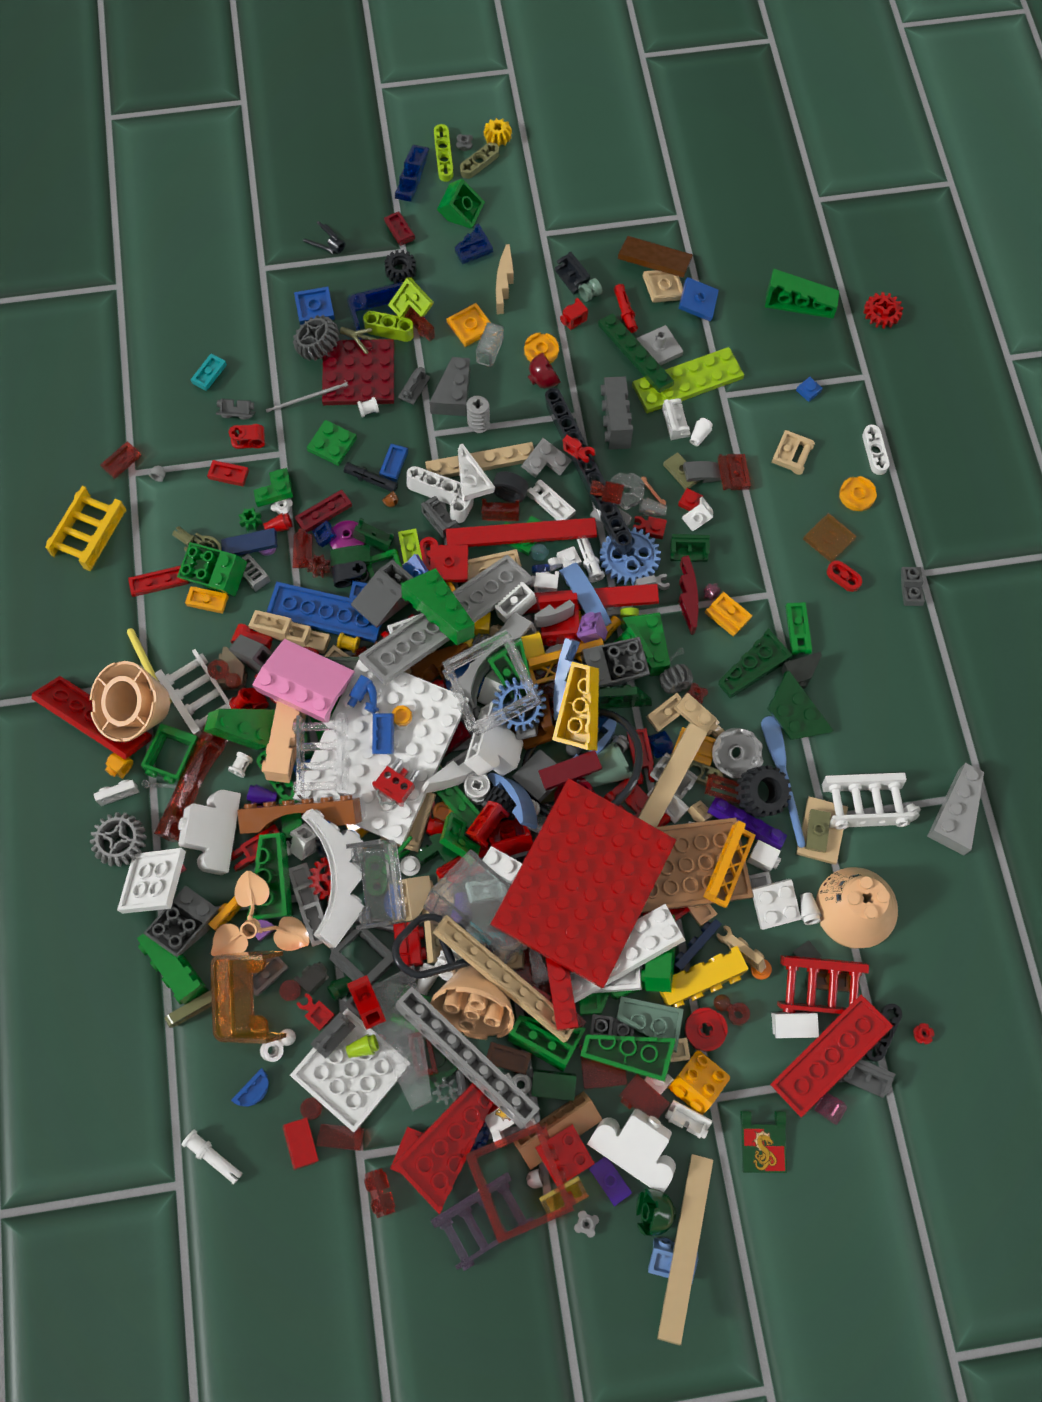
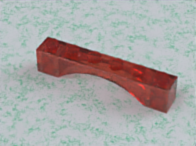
M205 726L154 833L170 842H179L181 830L178 829L180 819L183 818L184 809L194 803L204 778L216 759L223 752L228 741L227 739L204 732Z

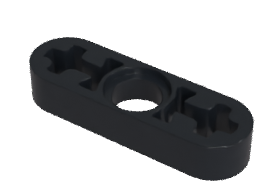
M888 1004L880 1012L888 1020L889 1013L887 1011L893 1009L896 1017L891 1018L889 1021L894 1027L888 1032V1037L879 1041L884 1043V1046L880 1044L877 1048L879 1055L873 1057L872 1051L865 1055L866 1059L871 1062H877L884 1058L902 1018V1010L896 1004Z

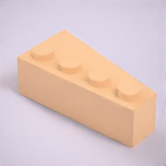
M279 701L276 704L270 740L266 748L267 756L266 760L262 763V772H264L266 780L290 783L301 739V734H298V731L295 730H303L306 714Z

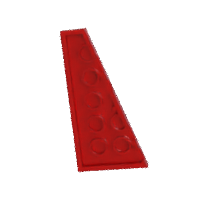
M473 1083L393 1164L439 1215L493 1105V1102Z

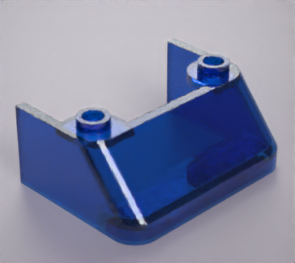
M404 281L354 292L347 297V304L355 331L360 330L356 311L389 304ZM420 316L422 324L426 325V317Z

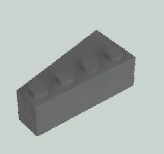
M626 376L604 377V385L600 386L601 396H604L602 411L606 413V416H603V426L607 427V431L604 432L605 443L608 442L609 449H630L633 425H631L632 417L631 413H629L630 403L629 400H626L628 399Z

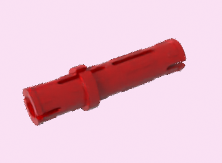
M618 284L615 286L614 292L621 309V318L626 328L631 333H634L638 330L634 318L635 313L630 306L625 286Z

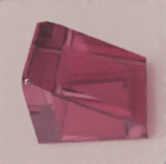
M826 1093L814 1110L837 1125L847 1106L843 1101Z

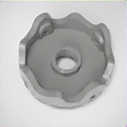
M731 728L722 732L715 740L712 748L713 762L723 774L731 778H742V773L747 772L748 769L762 766L763 746L753 732L742 728ZM739 747L740 755L734 758L732 750Z

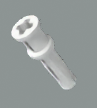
M577 539L584 558L583 566L587 569L589 575L588 580L590 582L600 581L605 577V574L600 569V561L595 557L589 539Z
M195 1129L182 1142L181 1145L183 1147L187 1146L193 1151L197 1159L201 1160L203 1158L232 1182L233 1185L238 1181L237 1178L242 1176L243 1172H240L212 1149L211 1142L203 1140Z

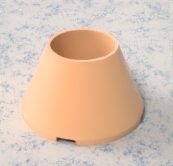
M130 661L111 663L106 666L96 677L90 693L93 712H91L93 722L101 734L114 741H130L139 737L162 722L170 709V696L167 689L143 667Z

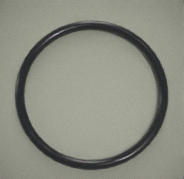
M598 708V716L616 721L628 732L635 749V763L632 775L622 792L611 801V803L619 806L631 794L640 777L643 765V748L637 731L628 720L611 710ZM537 746L526 750L522 766L533 756ZM529 794L530 798L539 804V813L547 817L551 810L544 807Z

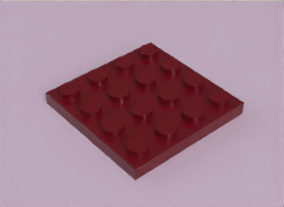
M394 339L360 340L367 349L368 354L364 353L355 340L337 341V346L333 347V351L328 352V356H323L322 390L342 385L346 382L348 386L322 394L323 406L358 405V401H368L372 397H375L377 404H394Z

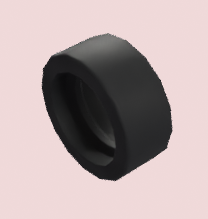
M507 471L497 473L493 481L495 486L494 494L500 499L512 503L522 502L529 487L524 478Z

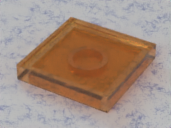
M828 513L804 536L803 540L828 561L833 562L857 536Z

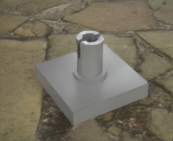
M666 325L636 338L660 365L683 356L682 348Z

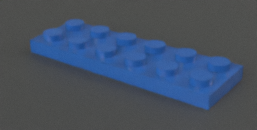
M276 582L267 609V613L291 618L292 622L310 626L311 629L337 635L342 632L346 636L354 638L357 636L360 637V640L373 643L378 640L382 627L380 625L376 628L353 608L351 603L354 599L281 582Z

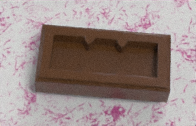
M490 1042L486 1057L496 1067L526 1075L532 1054Z

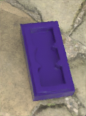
M605 1156L588 1168L613 1206H616L632 1194L616 1168Z

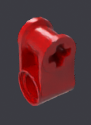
M260 424L235 425L229 429L228 433L231 438V444L236 449L261 448L265 445L264 427Z
M241 688L238 695L229 701L231 709H266L269 706L265 695L257 692L255 688Z

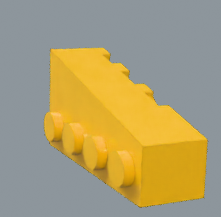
M575 662L571 663L552 740L586 750L597 751L599 668Z

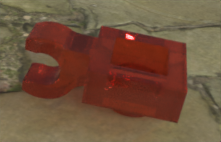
M592 481L590 494L602 496V501L621 504L624 485L606 481L604 486L598 481Z

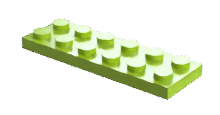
M727 347L666 369L665 371L674 380V386L661 393H658L645 377L633 381L632 386L645 412L650 413L663 408V403L666 399L679 398L683 401L744 378V373L731 349Z

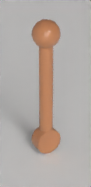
M641 477V483L645 484L658 500L659 506L665 507L666 501L658 496L647 482L646 477Z

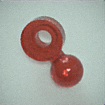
M215 659L208 665V674L213 679L219 680L224 678L226 685L232 689L240 686V676L236 673H229V666L224 660ZM217 665L222 667L221 672L216 669Z
M719 994L714 998L715 1008L719 1011H728L729 1020L733 1024L740 1026L747 1023L750 1017V1010L745 1004L735 1003L732 1005L729 997L724 994ZM741 1012L743 1017L737 1018L735 1013Z

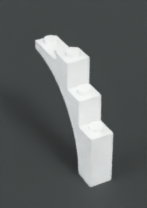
M310 809L303 814L302 818L320 839L328 857L331 872V892L328 907L314 936L329 948H336L365 909L359 897L354 894L350 895L365 874L360 871L361 867L358 864L349 862L364 842L356 831L347 829L340 833V828L334 823H328L320 811Z

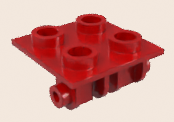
M573 1124L535 1147L557 1187L595 1164Z

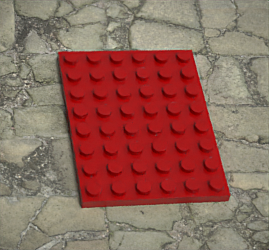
M568 778L490 925L596 986L604 988L677 840Z

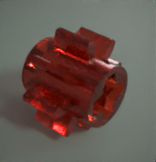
M314 554L312 560H307L309 565L307 572H312L313 578L316 576L324 578L325 572H330L328 567L330 560H325L323 554L321 556Z

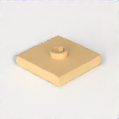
M658 270L644 271L643 278L652 303L681 300L683 286L678 276Z

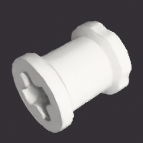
M375 397L368 401L357 402L361 417H365L366 414L373 412L379 413Z
M237 752V758L228 770L244 778V772L249 763L253 762V759L242 752Z

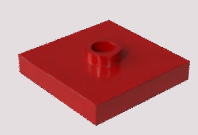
M430 545V570L436 568L445 582H468V545Z

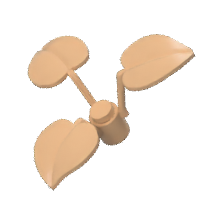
M246 871L237 881L235 899L241 907L251 905L248 919L241 925L240 929L237 925L231 923L221 925L214 934L211 955L221 958L238 956L247 949L248 939L253 938L257 933L277 930L274 933V942L277 947L285 951H293L308 946L310 939L305 925L293 916L281 918L279 927L261 928L260 922L253 918L255 905H262L267 901L270 893L269 886L260 876L252 871Z

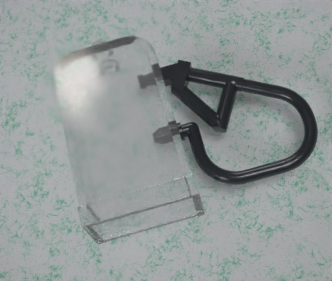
M470 849L430 890L423 906L429 913L419 915L413 919L394 940L392 956L397 967L410 977L422 979L471 966L464 959L456 961L452 949L440 939L439 942L447 961L445 965L418 971L406 965L400 957L399 949L401 943L420 923L425 921L440 923L446 915L505 964L509 963L517 953L522 955L528 946L490 925L510 884Z

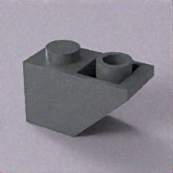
M239 635L228 649L256 674L259 673L262 666L273 654L263 644L243 635Z

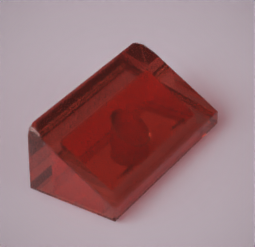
M321 1124L316 1146L361 1151L364 1129L358 1128L354 1133L346 1126Z

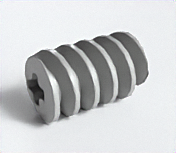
M473 396L466 403L467 423L476 433H483L490 426L489 402L484 397Z

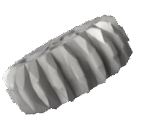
M116 812L113 818L111 814H108V820L105 821L102 818L100 819L102 824L100 826L95 825L97 832H91V835L95 837L90 840V843L94 845L91 850L96 852L95 857L101 859L103 864L108 862V865L113 867L116 863L118 867H121L122 862H124L126 865H129L130 858L136 859L133 854L142 853L139 848L146 847V844L142 842L147 839V836L143 834L145 828L140 827L142 823L139 820L136 821L133 815L129 817L127 813H123L121 816L119 812ZM127 826L131 827L133 831V839L127 836ZM119 837L123 838L117 843L114 841ZM104 840L110 843V853L105 851Z

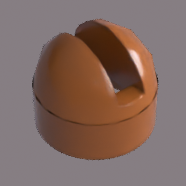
M392 491L382 501L386 506L394 507L398 503V497Z

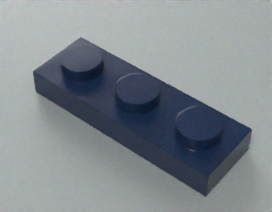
M717 919L712 923L708 921L701 928L703 933L699 938L696 936L692 938L687 944L689 949L685 954L681 951L677 955L674 969L678 973L683 970L722 925Z

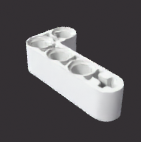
M416 466L410 467L407 470L408 489L430 498L436 496L439 501L449 504L450 519L452 521L456 520L458 523H462L466 520L473 507L474 498L466 501L462 500L461 482Z

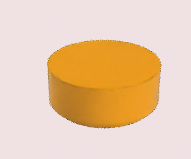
M400 705L393 709L392 713L394 714V723L396 725L406 726L412 721V712L407 706Z

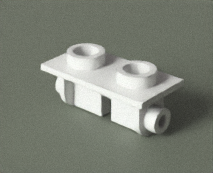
M673 1100L665 1114V1118L668 1119L669 1123L671 1122L681 1128L683 1126L686 1127V1131L696 1135L699 1139L701 1137L705 1139L708 1133L707 1130L712 1123L711 1119Z

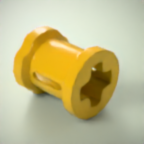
M341 632L336 647L351 650L352 653L356 654L360 645V637L346 636Z

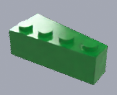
M586 1035L580 1056L666 1082L676 1038Z

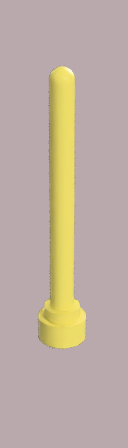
M129 628L127 634L144 669L159 681L134 629Z

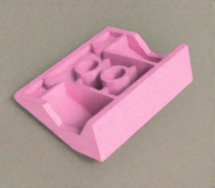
M284 639L262 666L252 685L257 692L328 724L336 701L345 692L355 671Z

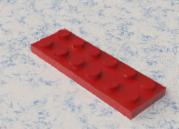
M58 676L32 693V700L125 760L152 739V735L147 731L130 741H114L105 737L97 729L91 717L93 707L90 695L61 676Z
M860 995L770 1085L802 1118L894 1026L865 997Z

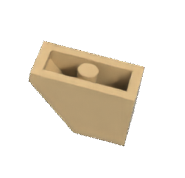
M429 876L400 880L405 921L413 920L419 916L432 897L433 882Z

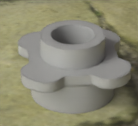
M580 1211L578 1213V1222L574 1225V1230L577 1233L582 1232L588 1237H593L595 1235V1226L599 1223V1218L596 1215H588L586 1211Z

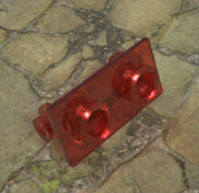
M298 529V532L294 534L293 568H312L313 534H308L305 529Z
M380 1168L374 1170V1172L366 1173L364 1183L366 1190L370 1192L372 1198L371 1209L373 1213L376 1214L377 1218L394 1213V1207L396 1206L392 1193L383 1194V1189L390 1187L386 1172H383V1169Z

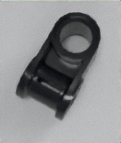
M360 560L332 566L333 582L336 588L351 586L353 581L365 583L370 577L366 564Z

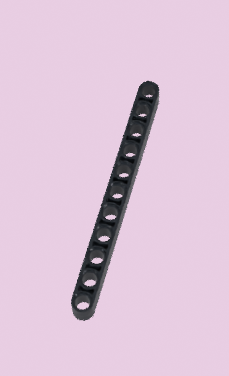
M557 388L548 389L545 392L546 407L562 440L566 435H569L572 438H577L581 442L582 447H588L560 390ZM587 454L589 462L586 463L581 458L577 459L570 455L616 551L622 555L630 553L632 550V535L593 456Z

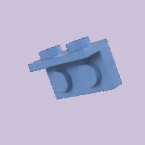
M664 1237L654 1238L648 1273L666 1278L669 1277L675 1242ZM697 1251V1256H696V1262H695V1268H694L693 1279H694V1275H695V1271H696V1267H697V1262H698V1251Z

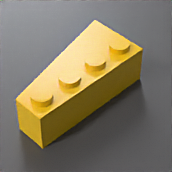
M737 945L731 948V951L726 955L720 953L709 959L707 963L700 962L689 968L687 972L683 970L674 974L672 992H660L665 1006L679 1008L685 1005L684 1001L691 998L692 1001H695L704 996L703 992L710 990L713 993L722 989V984L729 982L731 985L742 980L740 976L748 970V966Z

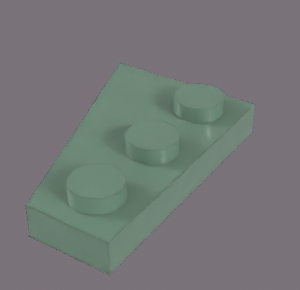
M621 996L617 1019L647 1037L676 1038L673 1052H677L684 1009Z

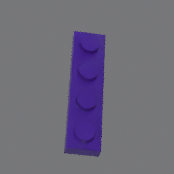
M715 797L707 812L718 819L736 818L737 821L739 820L746 824L745 830L756 835L755 839L778 850L782 848L787 835L779 829L773 828L762 820L749 815L744 810L738 809L718 797Z

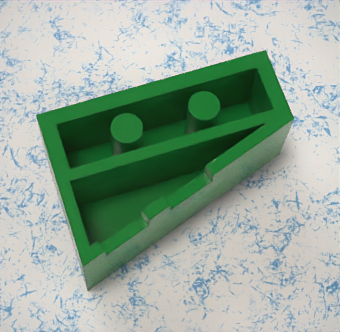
M676 946L644 964L645 969H642L641 982H645L646 991L672 992Z
M519 1015L513 1029L509 1033L508 1041L564 1072L586 1028L579 1027L574 1029L568 1041L563 1043L535 1018Z

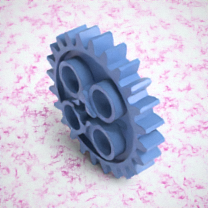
M636 527L630 531L633 544L630 553L626 555L619 554L609 536L606 537V542L602 543L603 548L600 549L601 567L606 568L605 574L611 573V580L617 577V583L624 580V585L631 581L633 586L636 579L654 575V570H658V564L661 560L659 558L661 551H658L659 544H654L655 538L649 539L650 533L643 535V529L639 533L636 532ZM645 553L647 557H642L639 554ZM619 555L621 558L615 559L613 556ZM628 566H633V567H635L636 569H635V570H630V569H628L627 567H628Z

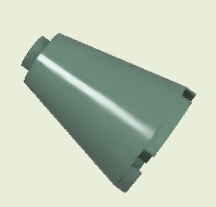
M616 741L597 754L602 770L583 778L592 787L631 777L632 772H629V765L619 746L617 747Z

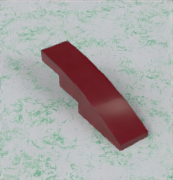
M688 555L682 557L680 562L683 575H681L679 585L683 594H680L678 603L690 634L693 635L695 634L698 621V589L694 569Z

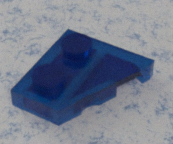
M479 223L475 225V229L471 234L468 233L464 240L455 246V253L462 265L493 252V247Z

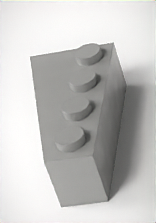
M967 763L958 770L927 837L962 855L972 850L984 776L983 771Z

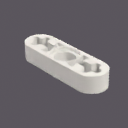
M868 425L862 437L870 467L873 473L882 475L886 473L889 467V459L879 427ZM876 446L881 452L874 453L871 447Z

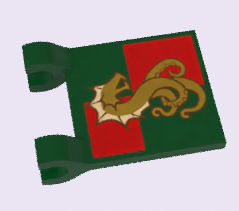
M740 1111L743 1173H787L786 1112L774 1111L775 1124H751V1111Z

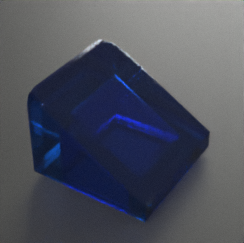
M666 731L648 736L651 749L656 758L663 757L666 753H673V742Z

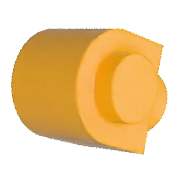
M113 752L105 763L107 765L105 771L113 777L117 775L123 779L132 768L133 760L129 757L125 760Z

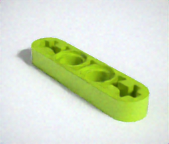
M439 124L434 127L438 176L441 181L448 182L453 178L449 129L446 125ZM440 144H445V145H447V147H446V148H440L439 145H440ZM443 157L448 158V160L445 162L441 161L440 159ZM444 168H447V174H444Z

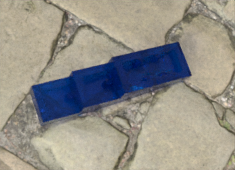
M412 145L404 161V169L399 177L395 199L412 201L429 152L428 147Z

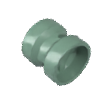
M596 278L589 280L587 284L584 283L579 286V293L585 302L590 301L593 296L601 295L603 292L601 284Z

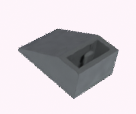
M391 560L375 573L351 603V606L378 628L410 603L402 598L401 583L414 577L395 561Z
M640 637L583 649L580 655L583 665L599 668V689L604 686L615 687L650 675Z
M185 886L173 899L171 909H164L147 928L144 935L175 957H178L209 931L211 926L208 923L219 913L218 908Z

